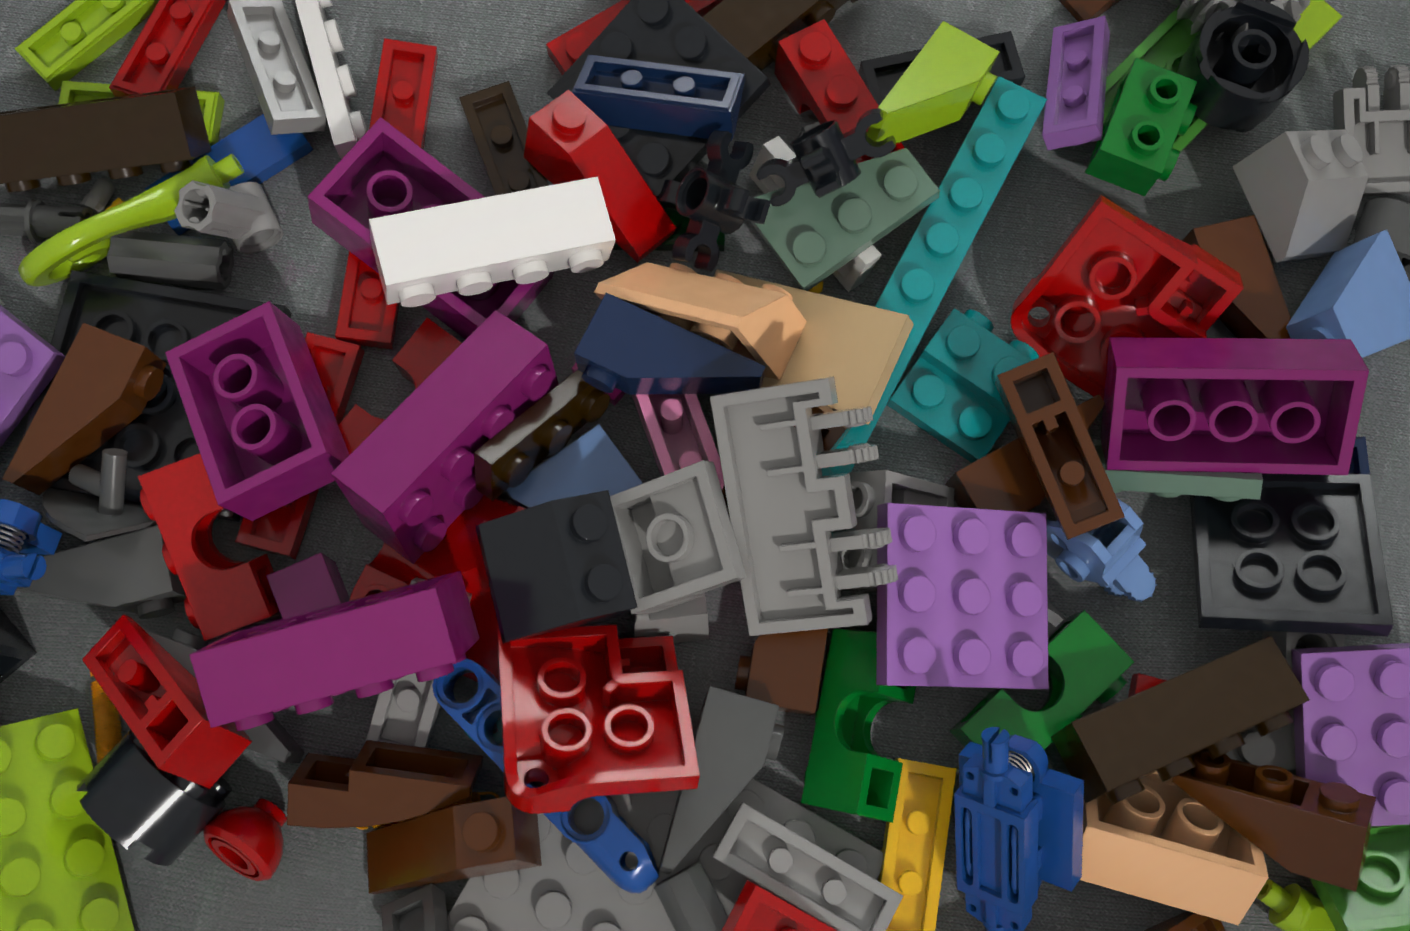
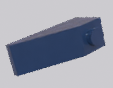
M605 293L574 352L578 371L583 372L581 377L585 382L607 393H613L614 389L617 388L629 395L725 394L757 389L763 383L766 368L762 364L608 293Z

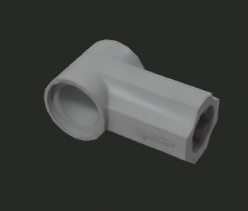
M192 180L179 190V201L174 211L181 226L195 229L201 233L232 238L240 253L252 254L266 250L278 243L284 235L262 186L257 182L239 183L226 189Z

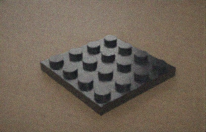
M72 270L51 341L53 347L66 356L82 324L86 323L143 345L166 363L163 370L164 379L161 389L152 400L147 402L142 414L79 464H84L101 472L102 451L104 449L118 448L127 451L124 501L141 504L140 491L142 486L138 476L199 454L200 452L165 352L266 302ZM274 304L291 318L292 313L286 306ZM55 376L34 402L24 436ZM69 472L49 487L96 496L72 485L69 481ZM224 509L216 518L239 522L241 516L228 509Z

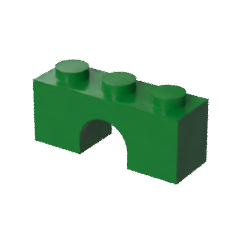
M1083 610L1069 616L1067 621L1048 638V679L1050 690L1045 704L1039 710L1029 711L1020 707L1003 689L989 692L950 732L965 747L970 741L982 745V731L990 727H1000L999 734L1005 729L1009 732L1010 736L1018 735L1036 741L1045 750L1053 742L1051 736L1071 722L1082 718L1081 714L1095 700L1100 704H1104L1115 696L1127 683L1122 674L1134 661Z
M833 629L830 649L826 658V670L819 708L815 717L811 751L804 776L805 783L801 803L893 823L903 763L880 757L875 752L870 737L871 725L875 715L883 706L892 702L913 704L916 686L876 685L877 632Z

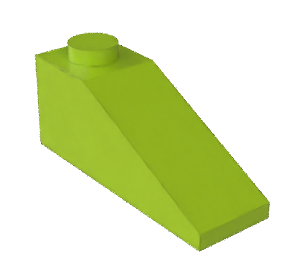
M943 21L878 108L883 112V120L869 127L868 137L873 141L879 142L887 137L894 136L897 144L959 121L972 102L981 106L997 80V76L990 73V70L999 51Z

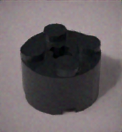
M1244 0L1238 1L1234 7L1222 11L1219 9L1208 18L1181 58L1177 74L1197 81L1189 102L1197 105L1195 116L1207 124L1218 128L1248 132L1273 113L1300 82L1309 63V47L1306 38L1301 43L1293 29L1297 23L1290 14L1268 2ZM1248 23V30L1240 32L1231 43V37L1235 31ZM1220 33H1223L1219 40L1215 41Z
M130 729L77 786V791L87 792L80 800L82 807L92 820L111 838L127 849L138 840L152 849L144 858L145 860L157 865L169 866L173 864L204 830L206 825L224 808V799L231 793L232 788L222 777L208 789L158 769Z

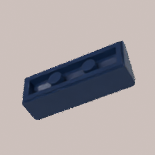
M588 55L572 93L608 126L709 139L714 130L729 131L732 133V141L736 131L745 77L744 74Z

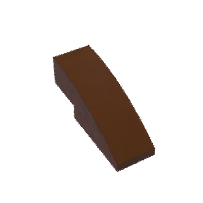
M372 740L365 742L356 759L308 753L288 783L287 825L315 828L367 827L404 821L441 810L470 797L483 766V756Z

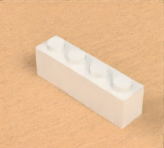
M598 177L369 219L371 244L386 303L390 305L401 302V305L404 307L422 306L432 302L436 295L459 291V294L464 296L480 294L491 289L494 283L514 279L518 284L535 283L545 279L549 272L571 268L573 273L589 272L601 267L604 261H608L616 241Z

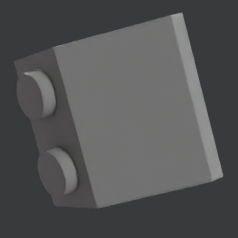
M1346 129L1285 131L1232 166L1276 262L1332 256L1334 252L1347 246L1369 176L1362 163V148L1357 140L1348 134Z

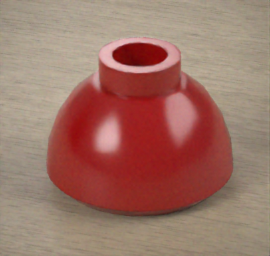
M260 798L254 806L235 807L214 817L203 830L204 840L209 849L224 864L237 873L255 881L269 880L277 870L283 855L284 840L281 827L287 821V817L275 804Z

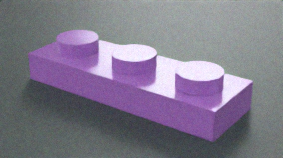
M1106 16L1053 28L1046 93L1047 101L1045 103L1042 131L1047 150L1102 140L1110 38Z

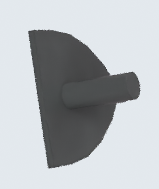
M108 448L102 451L101 472L84 464H77L70 470V483L96 496L48 488L43 494V512L50 522L84 541L157 525L156 521L151 520L147 516L142 504L124 501L128 452L123 449Z

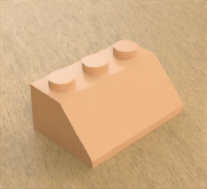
M646 262L599 282L594 291L601 300L605 293L611 294L766 366L764 376L776 380H781L807 322L793 303L792 295L781 287L772 284H763L761 288L745 285L738 279L724 273H717L715 277L701 275L679 263H671L669 267Z
M1157 771L1140 779L1145 788L1144 791L1114 805H1111L1106 795L1088 803L1084 801L1081 881L1239 926L1269 878L1262 850L1174 784L1172 778L1162 782Z

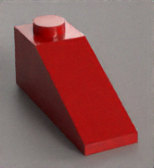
M569 89L529 117L523 157L553 185L598 177L615 235V243L637 263L674 234L675 225L608 125Z
M123 614L82 658L87 668L158 769L210 789L251 744L252 740L244 730L237 731L234 722L213 728L210 727L196 678L131 617Z

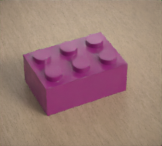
M268 301L165 352L219 506L254 521L335 481L331 473L349 456V452L300 326L274 304Z

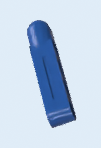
M466 658L461 662L453 664L454 671L433 680V693L442 708L503 771V746H499L493 737L494 724L501 717L500 682L483 666ZM474 673L478 679L477 693L468 702L458 703L453 693L455 682L464 674ZM534 781L526 785L530 788H538ZM610 795L590 797L598 801L604 811L603 824L593 834L581 832L574 820L575 809L585 799L574 804L570 811L543 813L566 838L576 843L619 888L629 893L640 894L646 891L660 876L649 844L618 813V807ZM629 852H633L638 858V864L635 869H630L626 865L625 859Z

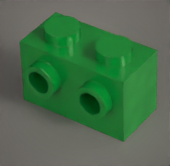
M1135 58L1118 86L1103 124L1102 140L1096 142L1084 173L1142 196L1147 194L1158 179L1165 182L1172 173L1180 153L1179 150L1172 148L1177 134L1183 136L1186 133L1197 109V105L1189 103L1197 81Z

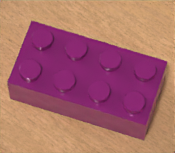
M381 117L307 196L312 223L377 273L379 272L370 239L369 219L485 198V196ZM555 271L549 272L545 279L530 284H518L515 279L494 283L491 289L476 295L464 296L460 295L459 291L436 295L432 302L422 305V307L466 340L495 310L516 322L553 278Z
M495 310L331 473L364 527L412 564L424 552H429L436 548L445 537L447 528L464 510H469L477 505L483 497V494L476 489L474 452L559 385L548 344Z
M1110 337L1104 391L1105 404L1103 406L1100 433L1106 469L1348 475L1369 369L1351 339Z
M461 571L236 631L189 654L210 727L213 728L234 722L236 730L242 731L274 720V713L291 706H295L297 715L323 709L335 703L333 697L355 689L357 698L380 694L394 687V680L415 673L418 682L445 676L454 671L453 664L466 659L465 653L480 637Z

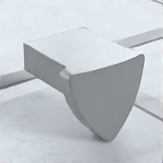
M705 593L703 597L656 613L633 614L635 638L673 636L674 643L709 639Z

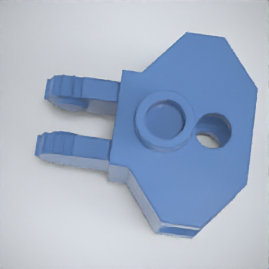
M1118 499L1125 516L1124 518L1068 540L1058 520L1051 521L1047 519V555L1055 559L1058 567L1071 579L1077 582L1087 580L1098 583L1099 586L1104 587V591H1107L1108 594L1119 597L1124 595L1134 601L1142 602L1149 597H1153L1152 594L1155 586H1157L1155 583L1156 578H1154L1153 572H1149L1150 568L1138 555L1146 546V543L1140 537L1144 523L1129 505Z

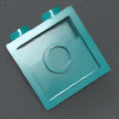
M954 308L892 395L887 406L973 463L986 456L1010 421L995 385L997 375L1039 358V355L1031 346L1022 341L1013 340L1008 344L991 333L994 329L992 322L980 312L969 309L963 314Z

